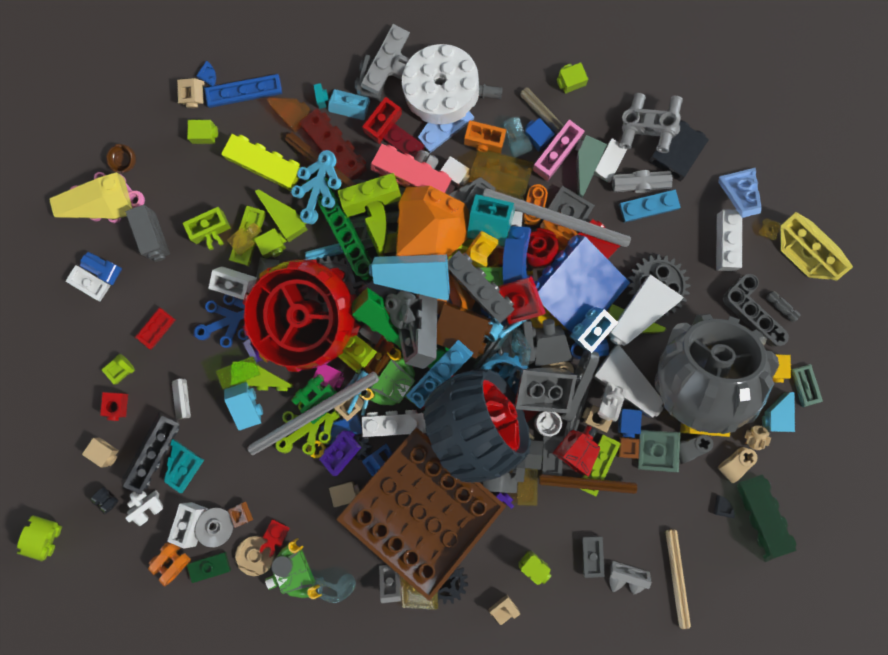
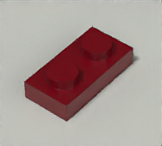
M395 123L383 138L384 141L395 147L400 153H407L413 156L414 159L418 151L425 148L424 144Z

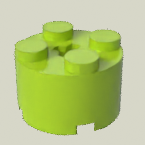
M33 515L28 520L32 523L29 527L25 526L20 535L17 548L21 550L17 551V554L43 561L47 556L51 557L55 549L53 541L55 537L58 538L62 526H59L57 522Z

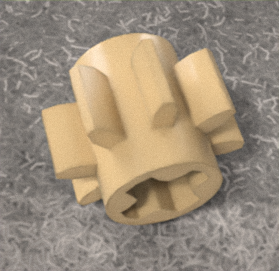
M762 426L751 427V430L746 431V444L754 450L764 449L765 445L769 446L771 438L768 437L769 432Z

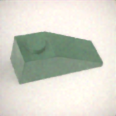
M588 135L585 136L584 141L579 140L575 149L578 151L576 156L577 194L582 198L607 144Z

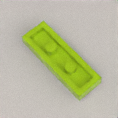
M246 206L229 258L230 261L245 266L250 265L256 246L254 239L260 234L266 215L265 211Z
M601 435L598 442L600 451L589 477L583 475L582 478L604 480L621 443ZM581 489L594 496H597L599 490Z

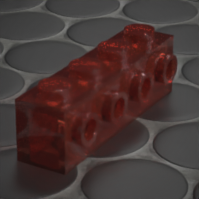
M318 108L300 121L302 128L322 152L329 150L334 153L336 157L335 167L352 181L357 179L367 171L366 161L360 154L357 156L353 152L355 148L349 140L344 141L341 137L343 134L336 125L333 127L329 123L331 119L326 112L323 111L321 113Z

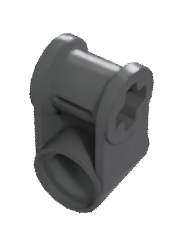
M697 435L680 441V464L689 462L711 451L713 448L711 437ZM701 440L706 441L704 444L705 448L699 447Z

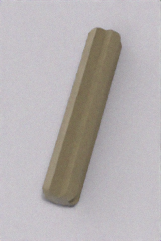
M529 88L523 89L520 96L558 134L564 125Z

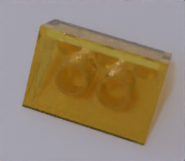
M478 151L468 183L481 177L496 188L495 191L524 200L533 162L492 151Z

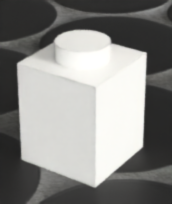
M451 156L440 170L446 172L452 178L451 183L458 189L461 184L465 185L470 178L468 175L469 168Z

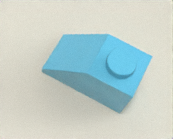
M794 392L783 393L765 411L762 425L767 431L795 432Z

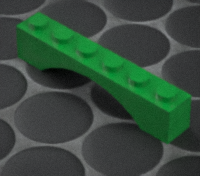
M367 287L352 302L353 317L367 324L372 331H377L387 341H392L402 350L398 329L390 320L383 298ZM437 344L436 359L428 365V368L431 369L449 348Z

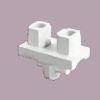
M610 382L607 383L598 410L600 418L608 421L618 420L627 389L617 387Z
M157 490L148 496L144 491L139 495L133 491L130 494L131 501L127 503L131 509L127 511L126 519L128 522L133 520L137 525L141 526L149 518L144 512L146 509L149 508L154 515L163 509V504L159 500Z

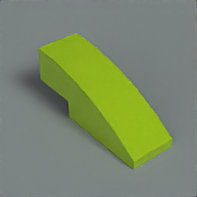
M374 201L366 205L369 216L365 218L366 229L378 256L384 257L388 236L386 215L383 203L381 201Z

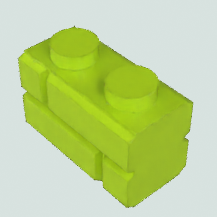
M528 551L520 560L518 565L520 570L537 585L545 584L551 577L549 566L533 551Z

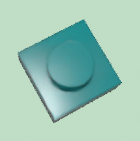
M321 83L315 84L314 90L319 109L327 108L326 101H329L327 89L323 90Z

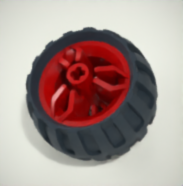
M491 369L466 371L449 378L431 393L424 404L425 411L423 412V417L426 424V433L432 444L431 447L438 456L442 466L450 472L452 477L460 479L461 482H483L501 477L519 465L530 452V431L524 411L515 409V393L511 390L509 384L496 371H491Z

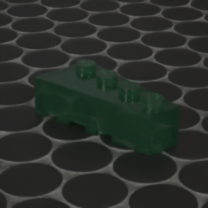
M762 474L740 482L737 488L745 510L751 512L749 521L751 526L758 531V538L756 539L758 545L765 550L766 555H763L764 562L797 551L795 548L797 546L796 541L787 530L788 523L778 510L780 508L779 503L770 492L771 485L768 479H765Z

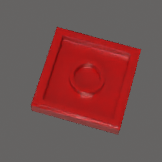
M532 276L498 286L500 289L499 293L503 297L507 296L514 303L512 306L514 311L507 317L508 324L542 316L546 313Z

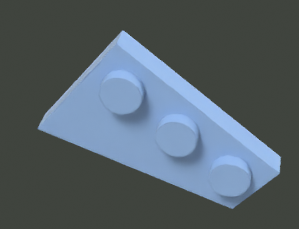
M468 111L465 117L453 123L440 125L427 123L418 136V140L431 153L465 127L469 120H474V116Z
M756 168L719 177V184L742 218L761 213Z

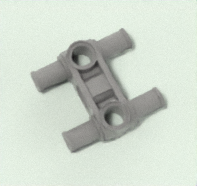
M635 93L631 107L622 115L623 135L619 144L620 147L631 149L635 134L660 136L656 149L658 152L668 153L672 138L680 131L679 122L681 116L679 112L683 98L672 96L668 111L642 109L646 99L645 95Z

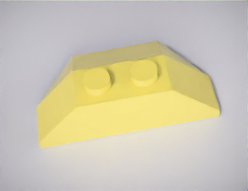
M795 212L781 225V251L809 278L839 280L853 268L842 250L812 221Z

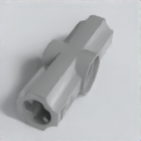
M648 170L633 172V174L613 175L612 189L613 192L634 191L635 193H645L655 189H670L673 181L671 171L650 172Z

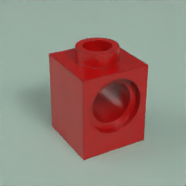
M103 392L100 416H107V420L119 421V417H126L128 394ZM113 402L117 403V410L115 412L111 409Z

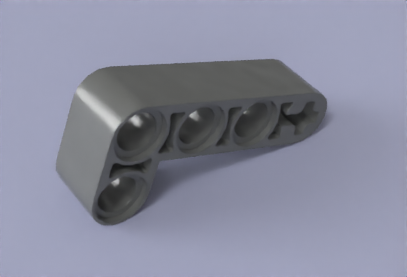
M753 274L742 276L725 292L723 302L753 331H760L767 338L766 343L769 346L785 345L789 339L787 331L750 297L759 285L758 278ZM745 279H747L750 282V288L745 287ZM731 293L737 295V302L731 300ZM746 306L752 310L750 316L745 313ZM760 320L765 321V323H766L765 329H762V328L760 327V325H759V321H760Z

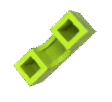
M394 173L338 190L341 205L347 217L366 212L365 206L371 202L381 201L384 205L400 201L402 197Z

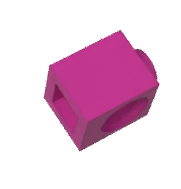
M326 364L318 367L313 376L315 378L321 374L324 377V381L320 384L324 386L330 384L334 390L337 387L340 388L344 381L342 372Z

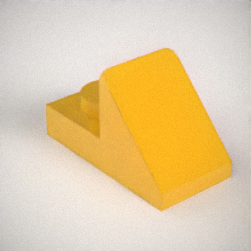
M483 231L478 234L465 251L472 259L471 264L475 268L487 267V257L498 245V239Z

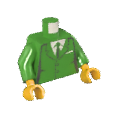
M393 346L396 350L394 355H390L387 352L391 361L379 376V381L371 389H365L367 390L365 396L359 394L364 400H370L380 405H395L396 403H401L404 397L411 401L406 395L416 382L414 379L415 371L411 365L405 364L403 354H401L396 346Z
M296 538L282 548L277 557L287 556L292 560V571L284 577L274 574L266 578L265 583L269 590L279 586L282 594L287 593L292 597L316 599L322 596V594H317L316 592L320 585L314 586L316 581L302 550L303 545L298 547L296 541L299 539Z

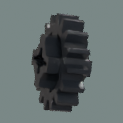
M464 567L456 568L448 578L451 579L450 586L448 584L442 585L437 591V602L443 599V604H446L447 600L454 604V598L461 600L460 593L466 594V590L463 587L468 586V582L464 581L468 578V575H462ZM460 577V586L457 589L455 581ZM441 592H450V595H444Z

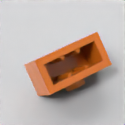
M469 120L464 145L475 147L480 152L492 151L501 154L507 129Z

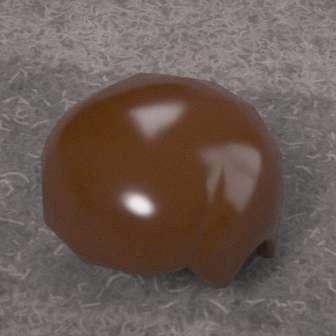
M123 144L114 145L109 149L106 156L109 167L118 173L129 172L136 163L134 151L129 146Z

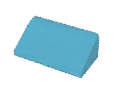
M334 89L329 99L328 111L364 120L370 98Z

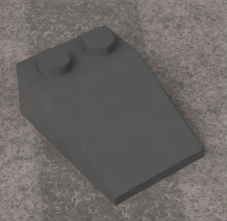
M559 368L522 369L515 400V409L569 414L577 375L567 369Z

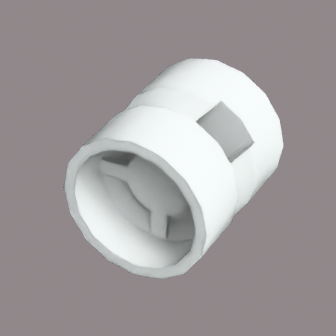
M540 412L534 420L535 429L544 436L556 435L562 427L561 417L556 412Z

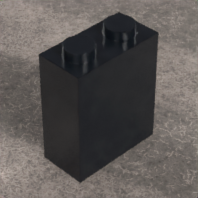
M683 120L679 122V133L671 140L669 152L661 153L656 149L649 160L650 163L661 170L671 171L672 177L680 182L687 175L709 141L703 132L695 131Z

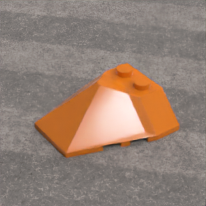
M430 185L406 187L398 204L399 218L396 256L447 254L448 259L468 240L470 212L466 204Z

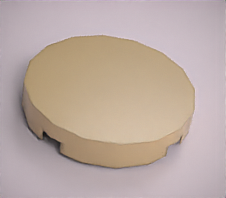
M248 537L240 543L236 550L235 558L238 567L247 575L259 576L270 570L275 560V553L272 558H269L271 553L269 548H265L262 554L259 553L260 547L267 543V540L263 539V537Z

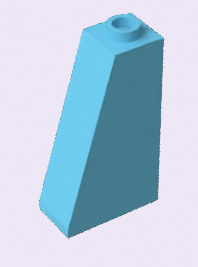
M447 254L375 257L372 264L369 265V274L373 276L374 284L437 299H449L450 286Z

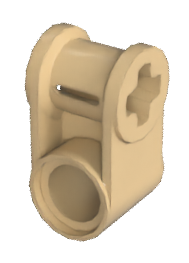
M739 448L729 458L724 460L718 469L731 483H735L755 465L757 454L752 449ZM744 453L748 454V455H747V458H748L747 461L744 460V459H745Z

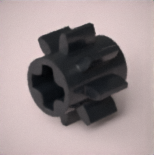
M356 436V442L361 446V449L353 458L364 460L365 456L371 455L370 452L373 446L368 442L369 438Z

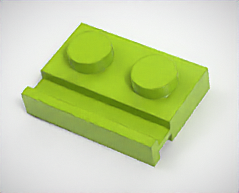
M356 335L350 338L343 353L338 357L360 374L361 368L365 367L377 352Z

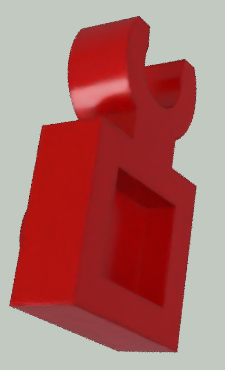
M272 519L263 536L267 543L260 547L259 553L262 554L265 548H269L271 550L269 558H272L275 553L274 546L281 547L290 528Z

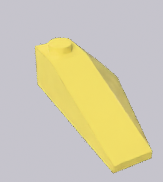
M117 172L96 178L49 199L53 215L56 218L118 219L127 216L125 211L133 209L125 179Z

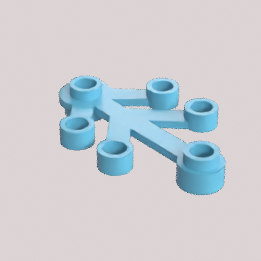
M329 150L321 152L318 156V161L308 168L301 167L298 170V177L304 180L309 179L311 174L318 171V174L301 187L298 185L294 186L291 191L294 197L302 198L306 192L312 189L307 208L303 209L300 213L302 221L307 224H314L318 219V213L314 209L320 191L323 196L322 205L332 208L335 205V199L331 196L328 186L335 190L341 186V180L337 177L334 169L336 157ZM326 173H327L328 176H329L328 186H327V183H326V181H325Z

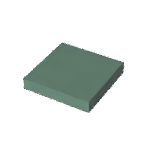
M641 430L638 469L679 472L680 433Z

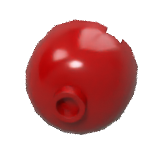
M538 228L537 231L530 234L526 263L532 267L540 268L550 265L555 260L559 252V246L554 232Z

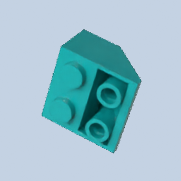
M476 194L470 212L467 238L475 240L478 234L483 231L498 239V246L504 247L515 213L514 203Z

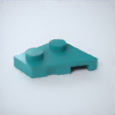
M172 439L171 457H168V471L166 472L164 482L177 492L183 493L204 462V459L177 440Z

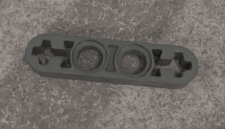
M587 350L583 352L574 372L577 375L570 413H558L561 419L571 421L574 418L599 362L598 352H589Z

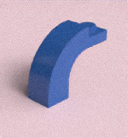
M510 227L509 237L506 238L504 246L503 284L528 277L526 257L531 234L530 227Z

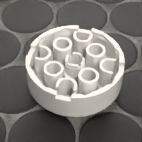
M447 44L431 45L415 53L407 62L402 74V88L408 107L423 121L432 124H449L465 117L466 113L475 106L479 96L478 70L473 59L462 49Z

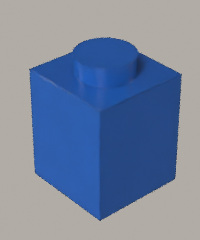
M540 118L536 121H530L525 126L524 136L539 152L554 138L555 134Z
M621 409L618 418V433H623V437L635 438V434H641L642 411Z

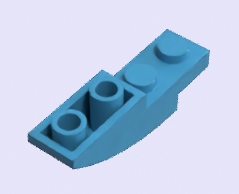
M458 340L406 396L421 409L431 393L448 380L473 353Z

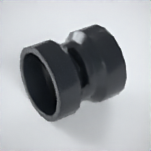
M103 487L92 496L90 502L93 505H98L100 511L105 515L117 505L119 500L115 496L109 495V490Z

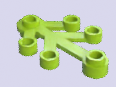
M300 402L298 406L300 410L304 405L302 402ZM335 409L331 414L327 412L314 425L309 422L287 438L284 437L277 441L276 449L284 454L289 453L293 448V443L309 432L307 443L303 445L302 450L307 455L314 454L319 425L325 421L324 431L319 434L320 442L324 444L330 443L333 421L338 419L340 414ZM287 411L283 414L282 418L287 423L289 422L286 420L288 415H292L291 420L299 415H294L292 412ZM327 434L328 439L323 441L322 437ZM285 441L286 445L283 448H281V442ZM308 446H312V450L310 452L306 451V448Z

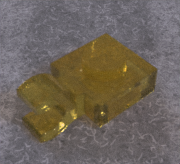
M253 223L246 231L240 228L227 241L241 256L255 244L252 238L262 230L257 224Z

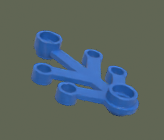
M224 295L223 301L225 304H234L245 309L243 300L232 296V302L228 303L227 297L230 295ZM208 301L205 305L208 312L218 313L226 318L207 326L202 324L196 326L194 336L199 340H207L212 332L229 325L226 335L220 339V345L224 348H230L233 344L232 339L239 322L244 319L245 310L236 313L219 306L214 301ZM210 304L215 305L213 310L209 309ZM204 329V334L200 336L198 331ZM240 329V330L238 331V337H239L241 340H248V339H249L248 336L245 337V338H242V337H241V333H242L244 330H243V329ZM225 339H229V344L227 346L223 344V341Z

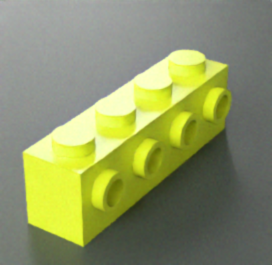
M232 134L222 152V156L226 160L292 191V188L296 186L300 179L297 174L300 169L299 163L291 159L286 161L282 159L283 156L275 151L270 153L266 151V147L259 143L254 145L249 142L248 138L240 134L238 137Z

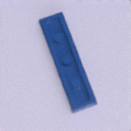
M279 74L204 88L209 108L283 94Z

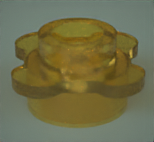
M768 218L764 219L762 229L759 230L760 236H767L770 240L777 239L781 224L776 221H770Z

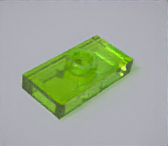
M253 356L216 371L222 389H227L261 375Z

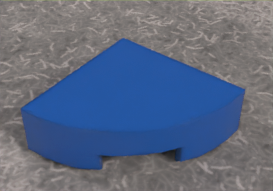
M206 60L196 76L212 87L216 83V72Z

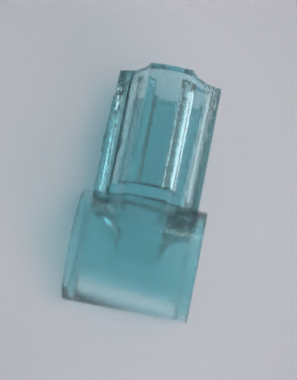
M513 117L505 121L503 125L507 129L506 133L512 156L515 158L532 152L530 140L524 133L519 117Z

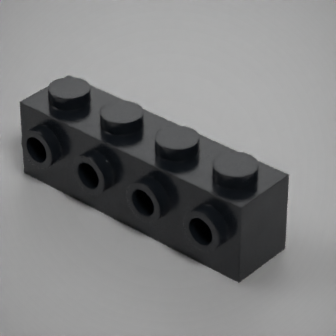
M160 411L158 412L121 480L123 487L142 494L143 490L147 489L151 482V475L154 471H157L162 455L166 454L170 447L169 442L179 431L180 426L177 419Z

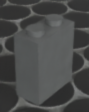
M143 204L125 211L142 256L154 262L164 260L165 256L170 255L158 218L153 210Z

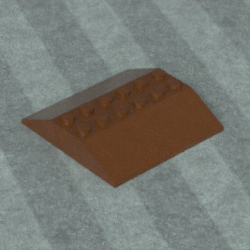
M416 427L336 520L423 597L430 601L505 509L506 505L480 482H461L460 479L452 477L450 472L442 466L436 453H434L430 439Z

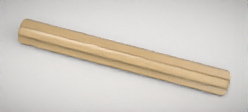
M669 529L666 530V539L678 622L681 629H688L691 627L678 534L677 530Z

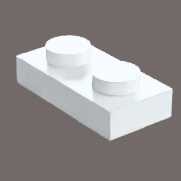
M75 265L66 280L67 283L100 302L111 286Z

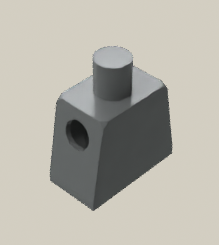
M545 319L543 321V328L535 330L536 337L533 339V346L537 347V358L534 361L535 366L571 361L572 356L562 326H555L553 319Z

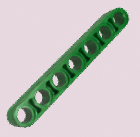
M316 171V172H314L313 174H311L310 178L307 179L306 181L308 182V181H310L311 179H313L314 177H316L317 174H318V171ZM325 176V181H326L327 186H328V180H329V179H328L327 176ZM328 186L331 196L335 199L334 208L330 210V208L322 205L323 196L321 191L317 202L354 273L366 282L372 281L373 276L369 274V265L372 264V260L352 222L345 214L336 192ZM351 236V239L346 242V239ZM360 251L359 255L354 258L355 253ZM368 267V271L362 274L363 270Z

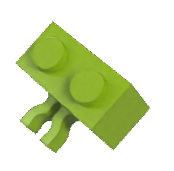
M219 207L183 222L190 240L195 244L207 240V246L210 250L214 249L211 237L217 240L221 246L224 243L217 235L231 229L224 212Z

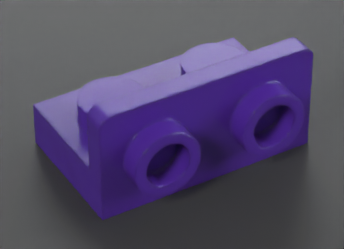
M352 431L340 432L336 436V440L324 450L323 455L319 459L332 476H338L361 449V446L353 438L355 434Z

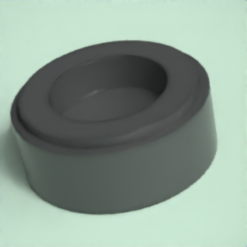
M279 556L272 563V571L279 577L287 576L293 568L292 560L287 556Z

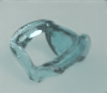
M351 574L343 575L337 584L324 581L323 577L315 580V583L320 585L318 594H322L323 587H329L337 592V596L325 594L320 596L322 600L330 603H338L346 599L356 586L355 578Z

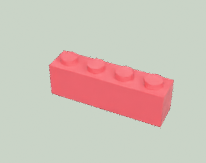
M381 144L371 163L372 171L382 176L394 173L398 184L404 187L430 185L446 193L452 179L446 172H438L432 169L429 164L425 162L420 163L414 160L413 156L398 152L391 145Z

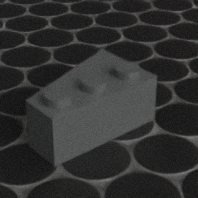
M416 294L414 302L409 305L415 321L403 322L402 328L397 329L405 364L424 369L436 359L437 298Z

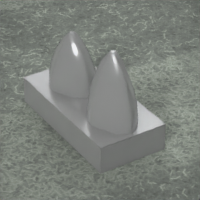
M612 561L610 565V587L613 592L622 588L626 582L629 583L633 594H637L645 588H650L652 583L650 572Z

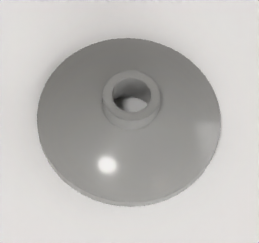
M210 508L204 511L199 516L195 525L196 538L207 547H218L224 544L233 531V522L229 513L221 508ZM214 523V527L209 529L210 524Z

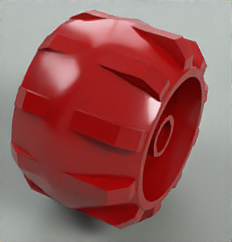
M316 259L285 261L261 272L259 279L253 285L250 292L245 293L243 300L245 305V326H242L245 336L249 337L253 346L259 352V357L266 363L271 361L278 366L286 367L288 371L299 372L325 365L341 355L350 338L356 336L360 325L355 322V318L352 315V302L357 296L356 294L351 295L346 284L343 282L342 279L345 273L339 268L330 269L317 263ZM296 284H305L318 291L324 298L329 312L322 311L321 305L315 300L304 301ZM284 295L290 304L286 314L287 321L290 324L288 330L281 316V303ZM319 319H329L325 334L316 343H304L296 339L302 327L315 323Z

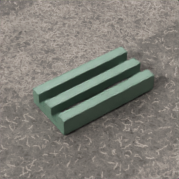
M808 364L791 369L802 407L823 402L812 365ZM804 370H807L808 377L816 398L815 400H813L809 383L807 382ZM800 377H801V380H802V383H803V386H804V389H805V392H806V395H807V399H806V396H805V393H804V390H803V387H802V384H801V381H800Z

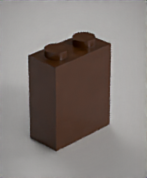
M447 302L443 305L437 323V344L450 349L459 340L473 353L471 357L477 358L479 354L483 355L487 343H484L486 335L489 336L492 331L493 325L490 324L492 318Z

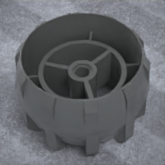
M711 314L696 315L692 325L680 323L672 329L667 346L660 356L658 371L655 377V388L660 393L665 409L691 429L699 432L721 434L735 432L736 429L743 425L754 422L767 402L774 385L773 377L779 367L778 357L772 351H766L764 344L767 338L758 330L752 332L738 324L740 319L729 316L728 320L713 319Z

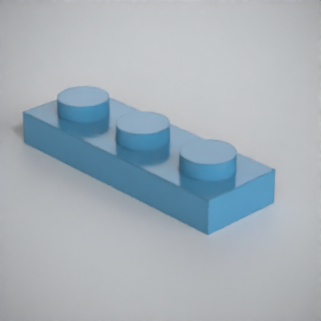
M676 190L619 204L624 223L681 208Z

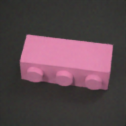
M568 120L534 164L533 171L548 182L582 138L584 130L571 120Z

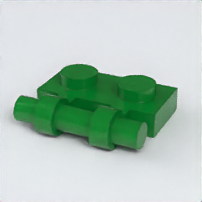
M321 374L311 378L308 381V385L303 389H299L292 398V402L295 405L300 401L305 405L301 408V413L306 412L337 393L330 384L325 388L320 386V383L324 381V377ZM314 391L317 395L310 399L308 394ZM325 414L314 419L313 421H311V423L314 425Z

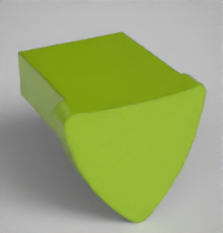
M119 353L102 371L114 385H117L129 373H133L135 369L129 360Z

